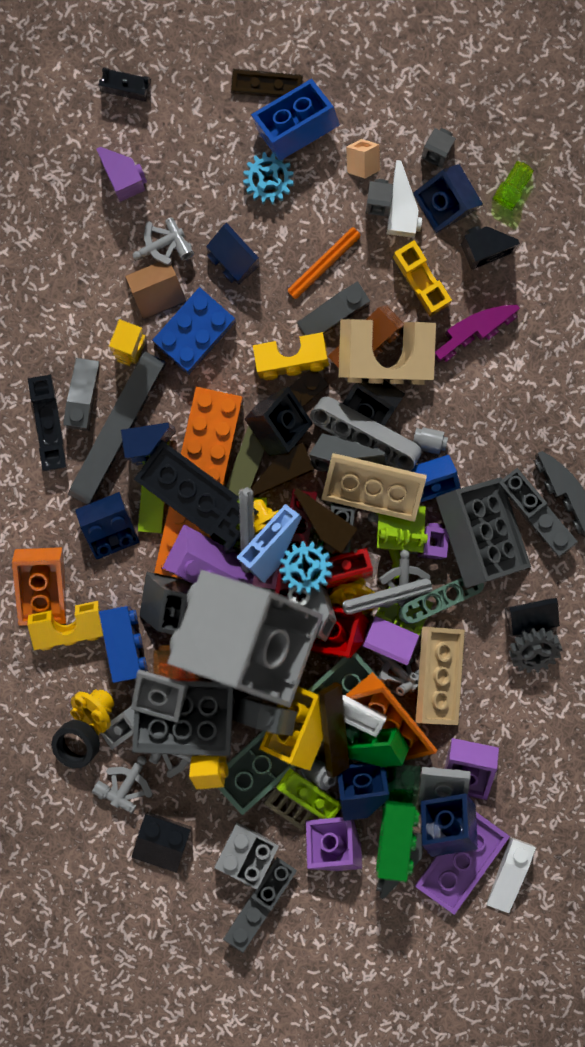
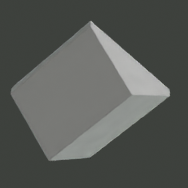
M138 670L131 709L178 723L189 686L184 682Z

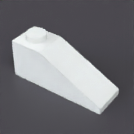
M396 160L387 234L414 238L416 231H421L422 218L418 217L419 210L401 161Z
M509 838L486 905L507 913L510 912L528 872L536 847L518 839Z

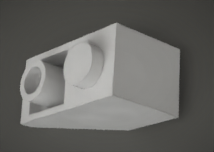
M320 584V592H317L315 588L311 589L309 602L304 607L323 615L315 637L326 642L337 620L328 590Z

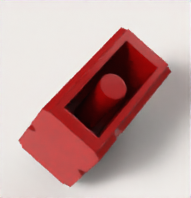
M367 548L357 550L356 553L352 551L330 557L326 561L331 562L333 565L332 568L327 569V571L332 573V577H325L328 583L325 586L326 589L373 577V567Z

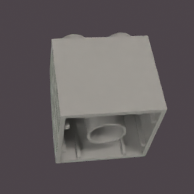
M201 570L197 582L189 589L187 595L188 608L181 627L176 630L171 638V654L168 664L290 708L323 615L271 591Z

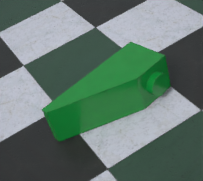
M398 728L381 729L377 737L364 731L346 732L349 759L380 767L403 765L410 748Z

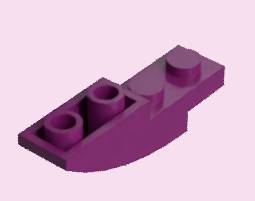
M518 305L494 307L480 311L456 323L446 331L445 334L450 340L435 351V359L438 363L443 359L445 362L449 361L457 354L455 349L460 345H463L465 348L475 340L474 334L481 341L484 338L492 339L500 332L497 329L503 323L508 326L518 318L516 313L520 307Z

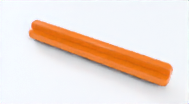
M352 227L288 288V293L292 298L297 299L360 238L361 234L357 229Z

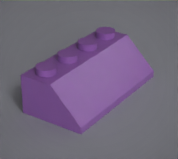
M183 525L162 567L192 584L197 582L201 570L253 585L254 575L251 572L245 573L241 569V562L236 558L239 555L238 553L231 552L226 554L223 550V545L186 525Z

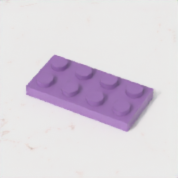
M477 812L478 850L435 856L415 884L416 888L453 915L456 914L510 837Z

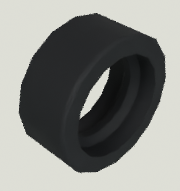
M71 720L64 723L52 737L51 746L53 754L64 766L82 768L87 766L97 755L100 741L96 731L89 724L80 720ZM67 733L79 736L86 744V755L73 753L65 744L64 736Z

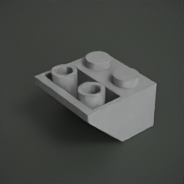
M236 822L214 868L258 890L279 845L260 833Z

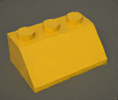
M298 686L290 708L277 704V707L297 711L292 736L266 731L259 749L291 765L310 771L323 740L319 695Z

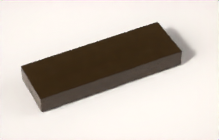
M233 69L231 93L280 98L302 85L303 75Z

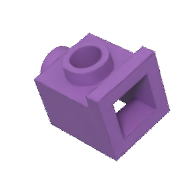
M429 523L425 527V534H428L427 543H424V553L418 552V557L437 560L447 558L449 536L446 529L442 528V524ZM430 537L436 540L434 546L430 545Z

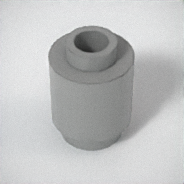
M422 427V429L416 428L413 442L419 445L421 451L440 455L441 451L446 450L448 437H444L445 432Z
M319 759L314 760L310 771L303 768L301 770L304 778L323 790L334 786L337 781V776L334 778L327 776L326 763Z

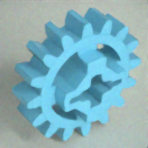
M263 152L262 159L255 155V163L248 162L247 167L250 170L243 172V176L248 177V179L243 180V184L249 186L246 189L247 194L254 193L253 200L256 201L260 197L262 204H265L267 199H270L272 205L275 202V198L283 201L282 194H290L287 186L291 187L294 184V181L289 179L294 177L293 171H287L291 167L290 163L283 164L284 159L281 161L275 159L274 153L271 154V157H267L266 153ZM264 164H271L270 166L262 167ZM280 170L284 174V183L278 178ZM253 174L259 179L257 187L253 183ZM271 174L273 176V181L268 180L264 182V175L268 177ZM267 190H276L272 193H265Z
M302 541L300 548L293 544V552L285 551L287 559L280 560V563L285 566L279 569L281 574H286L282 578L283 582H290L288 586L290 590L297 587V593L300 595L303 590H306L307 594L311 595V589L313 588L320 592V584L328 585L325 577H332V573L327 571V569L333 567L331 562H326L330 558L329 554L322 555L323 547L320 546L316 550L314 542H311L309 547H306L305 542ZM309 553L314 554L321 561L313 560L310 558ZM298 555H300L299 559L295 563H292V561ZM305 559L309 564V567H311L308 568L307 577L302 570L304 568ZM317 573H321L315 581L312 580ZM291 575L299 576L302 578L303 583L297 582Z

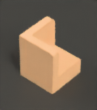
M361 139L346 147L347 172L349 174L367 178L380 171L379 144Z

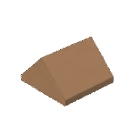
M158 262L125 276L143 319L186 302L172 265L167 266Z

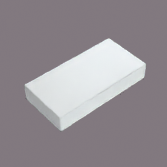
M343 695L345 722L377 737L387 716Z

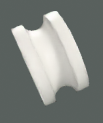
M297 587L289 590V600L302 606L309 602L310 595L307 594L306 590L302 591L303 594H306L305 600L302 598V602H297L296 597H292L293 592L297 593Z

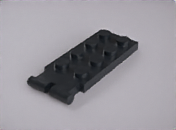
M162 441L134 480L211 537L214 533L225 540L223 546L231 551L240 539V531L236 529L240 524L239 497ZM254 508V519H255V517L257 516V514L259 513V511H257L255 508Z

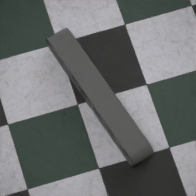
M146 351L142 354L68 492L69 496L86 505L93 502V495L98 493L105 480L103 479L105 473L108 474L116 459L114 458L115 454L119 453L123 446L121 430L133 428L138 418V412L142 411L149 398V391L154 389L161 376L159 375L161 369L164 370L166 366L165 361Z

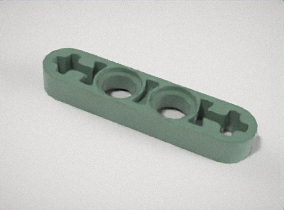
M462 577L401 605L398 613L399 618L406 624L421 621L479 594L484 588V583L475 585L474 589L469 588L463 591L461 587L465 586ZM449 587H453L457 591V597L454 601L448 599L446 595ZM429 596L435 598L437 602L434 610H430L426 606V599ZM420 606L422 611L414 613L413 618L406 616V612L409 611L408 607L409 609H414Z

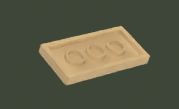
M332 453L321 500L415 522L427 475Z
M422 627L416 723L458 725L465 630Z

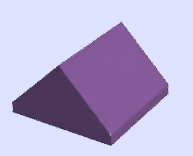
M375 616L365 636L363 646L408 666L419 635Z

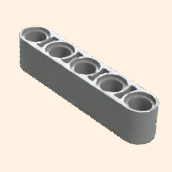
M331 397L321 398L311 411L310 418L315 425L343 440L358 442L363 446L382 450L386 453L388 464L394 468L411 471L421 457L422 451L419 445Z

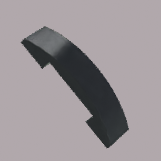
M52 375L27 378L36 421L42 471L67 468Z

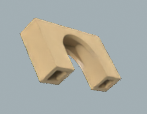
M340 319L339 377L347 378L348 383H362V378H369V383L383 384V379H390V384H404V379L411 380V384L425 385V380H434L436 323L404 322L401 356L393 366L385 368L378 363L373 354V320Z

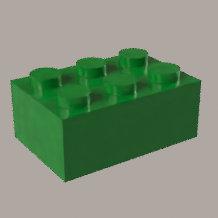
M385 801L383 803L375 871L377 878L407 882V877L412 876L413 861L410 858V851H415L416 836L413 834V826L418 827L419 812L415 810L416 807L412 803Z

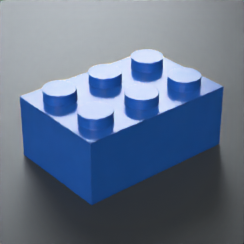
M313 79L308 80L251 114L258 133L279 161L340 126L334 106Z
M199 287L152 341L155 346L190 375L236 323V320Z
M123 606L99 611L112 682L137 678L138 670L148 671L146 658L141 657L139 648H143L141 633L136 634L135 625L139 624L136 610H132L131 606Z

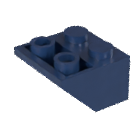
M120 492L75 509L80 528L96 560L140 543Z

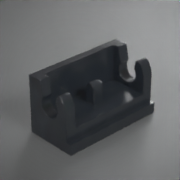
M105 67L102 68L103 76L98 84L100 92L146 102L151 82L150 77L109 70Z

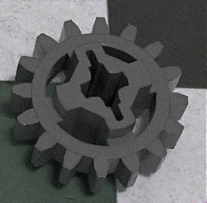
M533 628L529 634L525 631L522 632L523 637H515L516 643L510 644L511 650H509L513 666H518L519 671L526 668L527 673H530L532 669H535L538 673L540 668L549 669L548 664L555 665V658L561 657L560 651H562L558 636L554 635L552 630L546 633L544 628H541L539 632H536Z

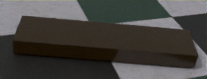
M337 682L318 692L327 776L331 778L350 768L342 685Z

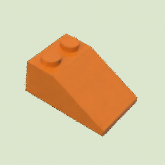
M63 547L15 549L12 569L18 626L27 625L28 615L52 610L53 618L57 623L66 624Z

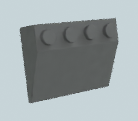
M502 477L456 489L436 497L465 588L531 567L509 498L499 484Z
M180 681L186 683L189 687L178 723L134 710L132 753L230 756L235 689L220 682Z

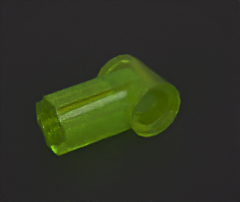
M516 161L505 182L502 181L492 200L513 211L534 170L524 162Z

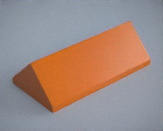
M373 672L346 694L347 697L386 715V721L381 729H399L410 747L405 760L436 754L437 749Z

